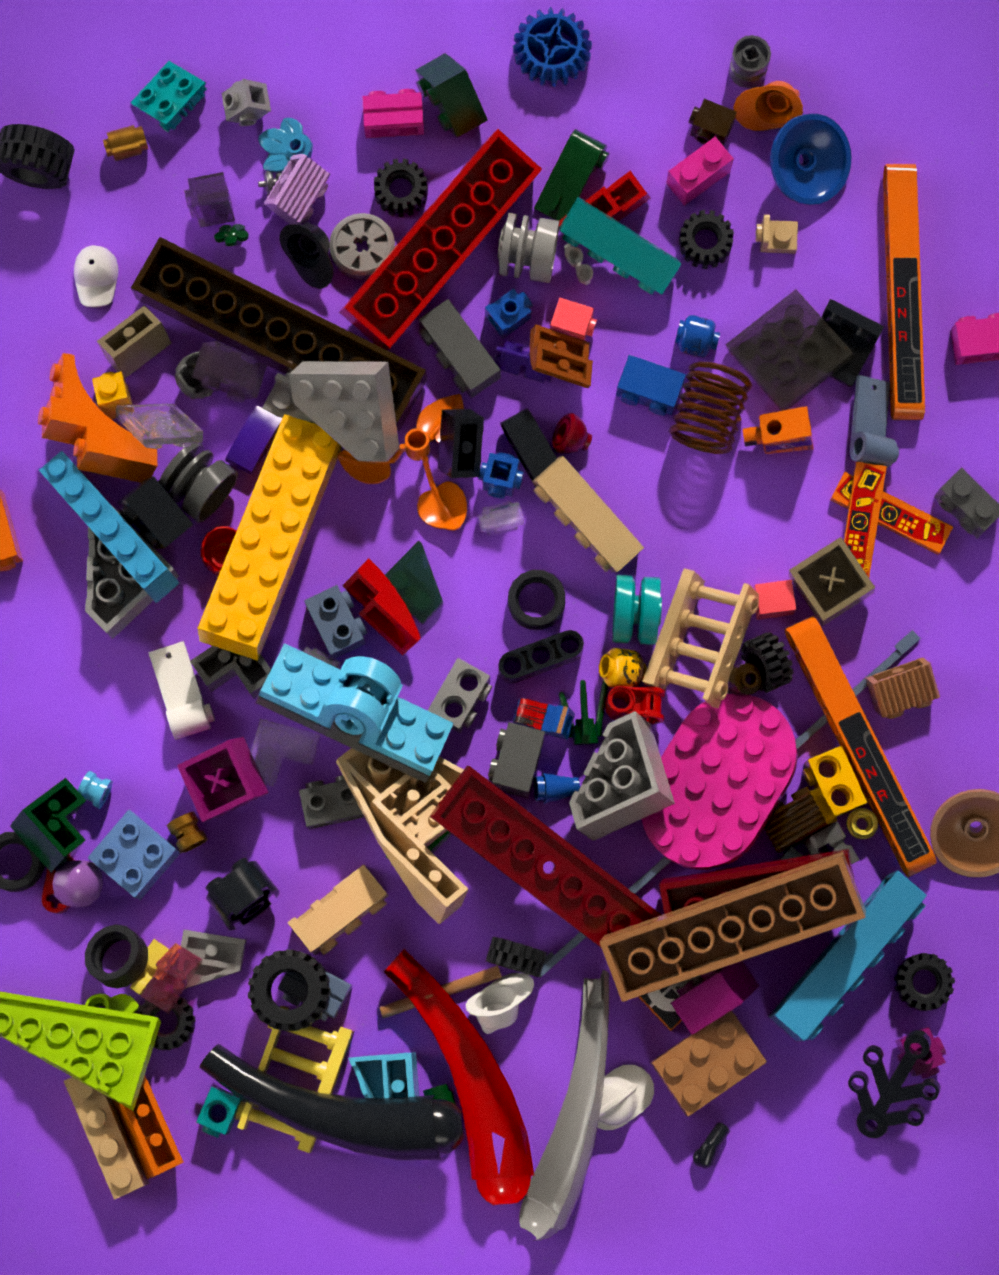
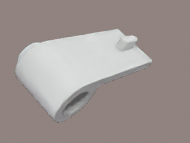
M184 641L148 652L167 709L166 715L174 739L178 740L211 729L210 722L215 721V717L210 703L204 705Z

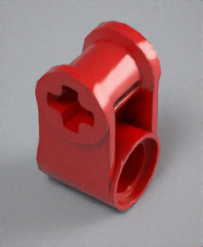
M616 686L608 694L605 711L613 720L636 711L650 724L663 723L664 715L661 714L662 698L665 697V690L658 687ZM616 698L624 699L628 707L617 708L612 700Z

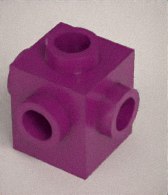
M929 1027L920 1029L927 1033L931 1039L929 1053L923 1059H917L910 1071L912 1076L921 1074L922 1079L939 1073L938 1066L946 1063L943 1058L946 1050L940 1038L933 1037ZM907 1036L896 1040L901 1054L897 1055L899 1062L905 1054L904 1042ZM918 1043L911 1044L912 1049L915 1051L922 1049Z

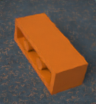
M144 1076L134 1111L112 1099L147 1179L184 1163L146 1076Z

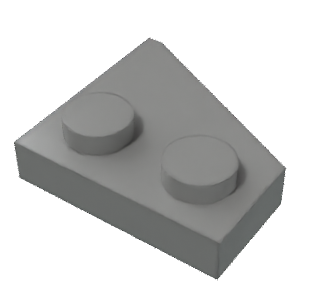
M183 930L173 990L180 991L240 972L247 940Z

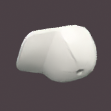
M92 245L85 247L76 256L74 264V279L79 300L86 307L96 308L109 305L114 299L118 278L116 257L108 249L101 246Z

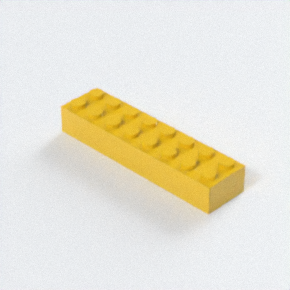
M284 414L198 625L200 642L257 661L259 660L337 462L338 453L342 449V446L317 424Z

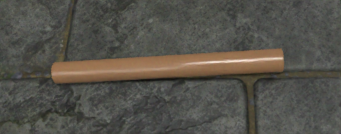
M497 965L443 984L441 987L450 996L501 978L502 976ZM432 994L425 996L426 999L433 997ZM406 997L379 1008L383 1019L416 1007Z

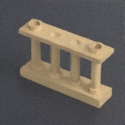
M684 568L642 682L648 687H658L664 690L671 683L704 692L702 699L712 707L719 709L721 700H724L728 693L729 676L734 667L751 616L758 609L759 594L746 583L743 584L740 595L704 586L705 580L695 571ZM703 598L735 606L730 623L694 615L698 600ZM692 626L725 635L720 651L717 652L684 643L683 640L687 629ZM684 655L714 663L709 681L674 672L673 668L677 657Z

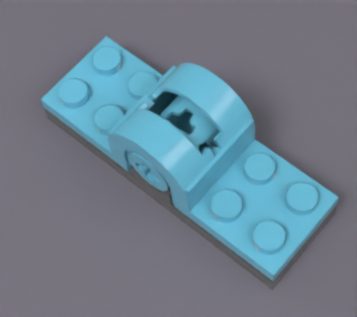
M285 643L256 700L257 704L425 783L434 769L454 724L398 697L403 686L401 685L400 678L389 666L376 659L364 656L351 657L345 660L340 670Z

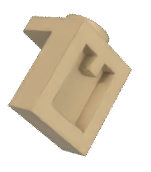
M764 215L761 224H756L755 241L761 242L760 252L796 254L798 221L770 220V215Z

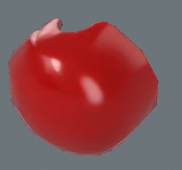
M218 526L206 533L200 552L202 561L208 571L219 575L237 530L229 526Z

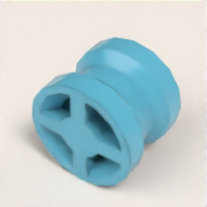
M88 771L81 781L78 792L85 800L91 801L94 807L100 809L110 794L113 781L107 778L102 780L97 778L96 773Z

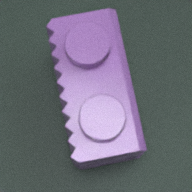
M305 154L293 155L264 201V205L289 224L305 223L313 214L314 209L312 205L316 198L322 197L328 188L326 181L330 173L326 172L325 169L321 168V166L317 165L316 162L312 161Z

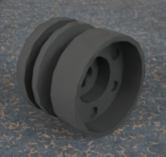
M192 441L171 460L158 482L175 503L183 500L182 510L199 523L209 518L226 500L237 482L238 473L223 460H218L212 464L213 453L210 450H204V446L199 441Z

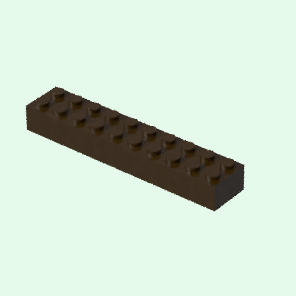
M159 237L131 286V290L137 300L284 374L291 373L303 361L388 362L397 431L401 430L427 382L425 369L162 237Z

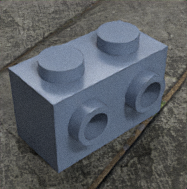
M335 585L304 600L332 660L365 645L363 635L367 634V631L360 617L354 619L349 610L354 605L347 590L340 592L338 585Z

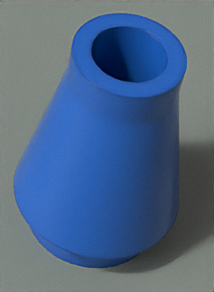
M542 773L541 776H535L533 782L535 800L543 801L546 804L571 797L575 791L578 792L580 789L579 778Z

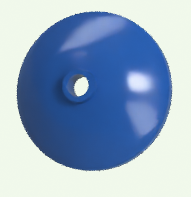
M821 114L797 116L788 121L774 139L770 155V165L774 181L786 197L797 203L815 205L830 200L845 185L851 169L852 156L848 138L843 129L827 116ZM800 155H802V157H803V163H802V164L799 163V156H800Z

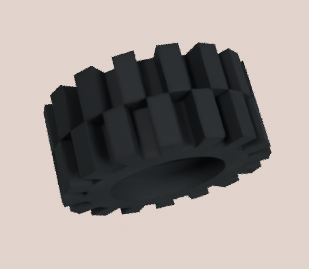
M393 159L392 165L386 162L384 169L379 168L377 177L374 178L376 201L380 204L381 209L384 212L388 210L391 216H394L395 213H398L399 217H404V213H408L411 216L414 215L413 210L420 211L422 203L425 204L427 200L426 195H428L427 179L424 176L423 169H418V165L415 162L409 164L408 159H403V163H398V159ZM403 178L412 184L413 188L408 196L398 198L391 194L389 188L396 179Z
M701 210L699 215L691 214L690 219L684 221L679 237L681 255L685 254L684 259L687 262L693 261L692 266L694 267L702 264V269H707L708 265H712V268L718 266V262L723 263L731 252L734 240V231L730 229L731 223L729 220L725 222L724 215L721 213L718 217L715 216V211L710 210L709 214H705V210ZM701 230H710L715 233L718 242L711 249H702L696 244L695 235Z
M766 632L744 642L743 647H741V652L743 653L741 659L746 664L755 665L760 670L762 684L759 690L765 693L790 683L793 679L791 675L794 674V670L790 668L793 665L792 660H788L787 657L790 655L788 650L784 651V643L782 641L778 642L779 637L773 636L771 632Z
M492 937L486 961L540 977L547 953L521 943Z
M920 953L906 958L902 965L898 966V973L894 977V981H896V986L894 987L900 995V1000L907 1003L908 1007L920 1011L941 1007L942 1004L947 1003L950 999L948 997L954 991L952 985L955 983V977L952 978L951 973L953 971L951 967H948L946 965L947 962L944 959L938 958L935 954ZM922 969L930 971L936 979L935 989L926 995L917 992L913 986L915 973Z
M166 992L154 994L153 997H148L145 1003L140 1005L138 1009L139 1014L154 1017L160 1010L170 1009L177 1016L178 1023L174 1031L168 1034L158 1032L153 1047L158 1050L178 1048L184 1042H187L190 1039V1034L194 1032L195 1027L193 1026L194 1022H196L192 1012L194 1010L187 1003L186 999L177 994Z

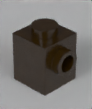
M704 98L701 107L695 106L688 123L692 124L691 136L695 137L701 144H705L716 137L724 146L734 125L737 112Z

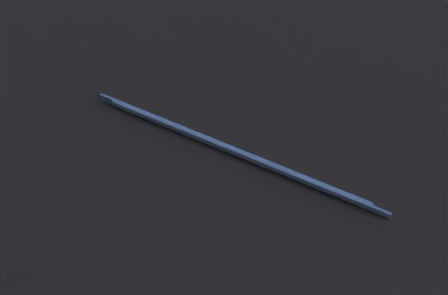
M913 630L894 646L897 650L866 677L885 671L921 638ZM865 678L852 689L855 696L867 687ZM825 715L819 718L795 740L797 749L828 722ZM665 857L662 858L635 882L629 890L635 894L671 861ZM579 932L555 955L550 952L545 957L540 978L585 939L586 936Z

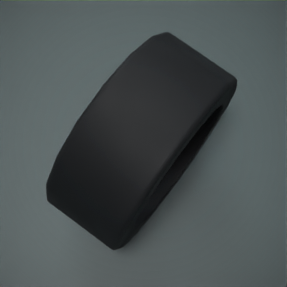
M530 570L520 574L512 582L508 591V608L512 618L519 625L530 630H543L553 626L561 618L565 609V591L562 583L553 574L544 570ZM542 583L552 590L555 604L547 615L531 617L521 610L519 595L526 585Z
M4 832L0 834V850L9 844L17 843L23 845L30 852L32 865L29 872L18 880H8L0 875V888L10 892L24 891L32 887L41 878L45 865L15 832Z
M123 925L107 926L95 933L88 942L85 951V966L89 974L105 986L116 989L129 986L138 980L145 971L148 962V948L144 940L127 926ZM127 940L131 944V953L128 961L119 970L106 973L102 969V960L105 952L116 942Z

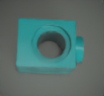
M211 1086L196 1123L203 1125L201 1131L219 1138L221 1133L224 1135L229 1134L235 1121L237 1109L243 1099L217 1086ZM216 1104L223 1105L227 1110L226 1119L221 1123L214 1121L211 1116V1110Z

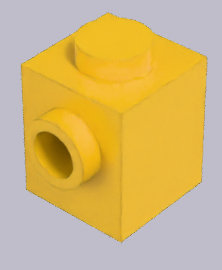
M121 371L116 373L106 372L100 377L92 379L98 407L110 419L134 414L129 387Z

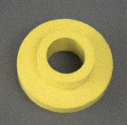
M859 808L849 814L846 825L853 837L868 839L877 831L878 820L876 815L869 809ZM861 818L867 822L865 830L857 827L856 822L858 819Z

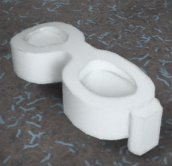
M569 243L564 246L566 260L571 266L575 267L580 283L584 285L590 284V280L593 278V269L588 264H581L583 261L582 250L571 246Z

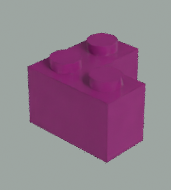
M740 961L700 975L703 980L696 984L692 980L685 983L676 990L678 996L670 1004L691 1035L741 1005L759 987V984L744 962Z

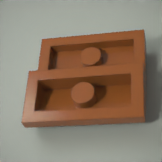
M535 324L530 330V361L532 369L589 388L591 386L593 361L588 359L590 342Z

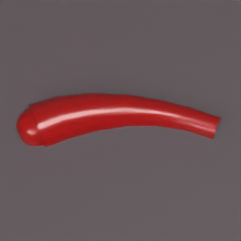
M403 949L384 970V973L412 1001L432 1030L449 1064L463 1111L472 1180H476L481 1196L492 1205L518 1203L528 1192L531 1176L535 1175L528 1133L513 1092L487 1044L460 1007L434 977ZM427 995H433V997L428 999L425 998ZM492 1132L505 1138L499 1173Z

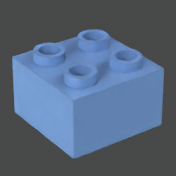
M128 810L88 856V859L134 898L141 900L179 856L180 852L139 816Z

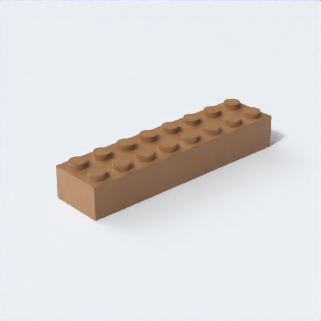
M844 851L604 935L600 940V945L621 1001L624 1002L866 918V910Z

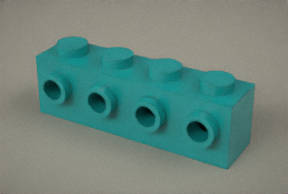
M579 197L559 227L560 232L564 233L562 239L576 248L580 243L589 249L587 254L600 263H603L604 260L615 265L612 269L614 272L626 279L630 275L640 281L638 286L652 295L655 291L662 295L681 266V262L677 258Z

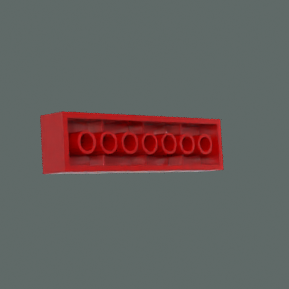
M497 129L339 313L375 345L385 350L390 349L541 172L542 168Z

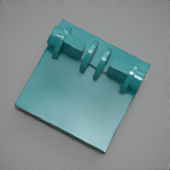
M168 61L130 103L161 122L159 124L164 131L169 132L171 129L175 130L176 126L183 120L181 116L185 118L188 116L184 108L192 111L194 109L193 106L195 107L205 97L204 93L207 90L205 87L206 82Z

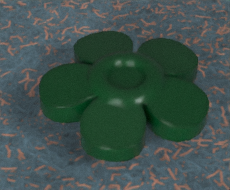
M235 224L232 227L231 225H223L219 227V232L214 235L216 242H225L226 246L237 245V240L246 241L249 238L245 226L241 224Z

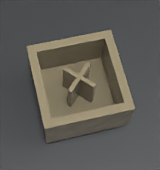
M842 537L789 570V578L822 626L866 599L875 591V586Z

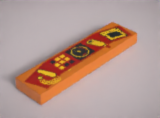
M856 462L843 540L867 576L870 577L887 466Z
M844 472L830 499L846 509L849 507L853 481L852 475ZM883 491L878 525L939 555L953 526Z

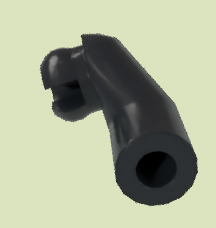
M717 1123L700 1149L694 1152L693 1161L696 1166L706 1169L715 1164L721 1145L730 1133L729 1128L725 1124Z

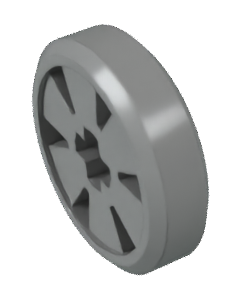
M366 213L353 214L341 220L332 231L329 242L331 258L338 270L350 278L359 280L368 279L395 247L394 236L390 227L379 217ZM363 241H367L368 251L363 249L362 252H358L356 243L362 244Z

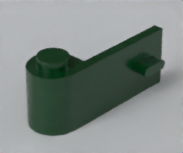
M575 129L553 168L534 209L558 221L565 217L577 198L580 197L592 171L595 172L597 168L603 169L610 155V153L606 152L607 145Z

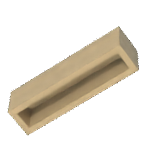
M564 456L558 457L532 481L536 486L533 490L535 494L545 504L549 501L556 508L554 515L564 526L568 524L572 526L577 532L574 535L575 539L585 549L590 547L597 556L594 560L605 572L609 569L611 572H618L644 549L642 544Z
M73 1077L64 1080V1084L114 1200L148 1185L149 1182L112 1099Z

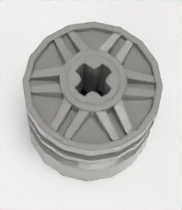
M509 213L501 231L498 247L499 275L507 276L510 263L515 264L514 278H519L525 265L530 266V280L550 283L560 221L540 218L534 231L530 230L529 216L524 215L521 228H516L517 214Z

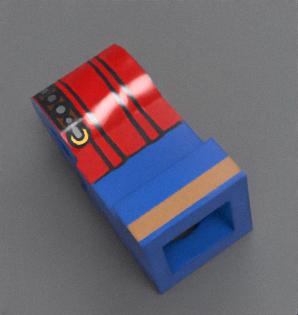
M520 698L512 723L545 731L546 735L568 740L575 713L570 707L554 706Z

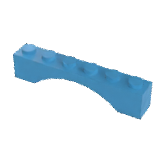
M60 451L39 469L42 475L155 603L159 602L179 584V581L84 474L77 469L76 465L63 451Z

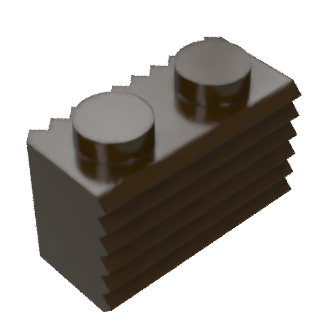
M805 787L792 794L793 801L787 805H784L783 801L778 803L764 827L778 853L788 850L791 846H796L838 821L820 788L810 791L808 787Z

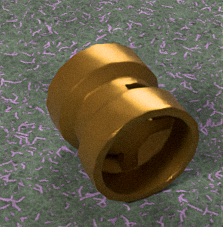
M194 811L186 813L166 825L170 834L175 835L177 838L176 846L180 853L188 852L208 840L205 832L200 830L197 825L199 820Z

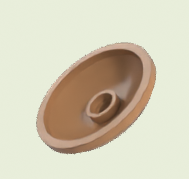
M986 789L967 790L950 797L938 808L932 819L930 839L935 855L945 867L967 877H987L999 873V793ZM975 821L981 823L980 826L976 828L970 826L971 823Z

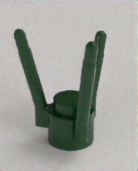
M604 680L601 686L595 724L593 718H588L586 681H580L581 719L575 720V726L573 722L569 738L574 739V745L597 744L598 736H602V722L608 686ZM560 692L561 706L569 707L564 692Z

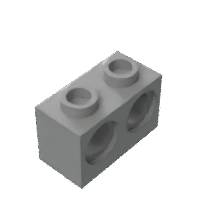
M457 658L427 711L453 722L452 729L461 733L463 727L469 729L477 715V712L473 711L479 700L484 702L492 689V686L488 684L490 682V675ZM465 677H473L478 681V685L474 690L466 691L461 687V681ZM451 703H457L462 706L463 712L460 716L452 718L445 713L446 707Z

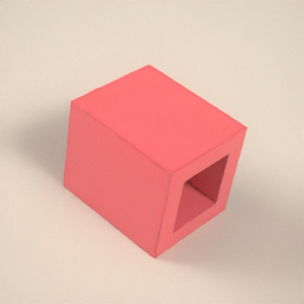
M559 297L550 329L585 341L586 336H593L597 319L593 318L594 308Z
M792 580L755 584L753 589L759 594V606L756 611L757 620L794 614L796 603Z

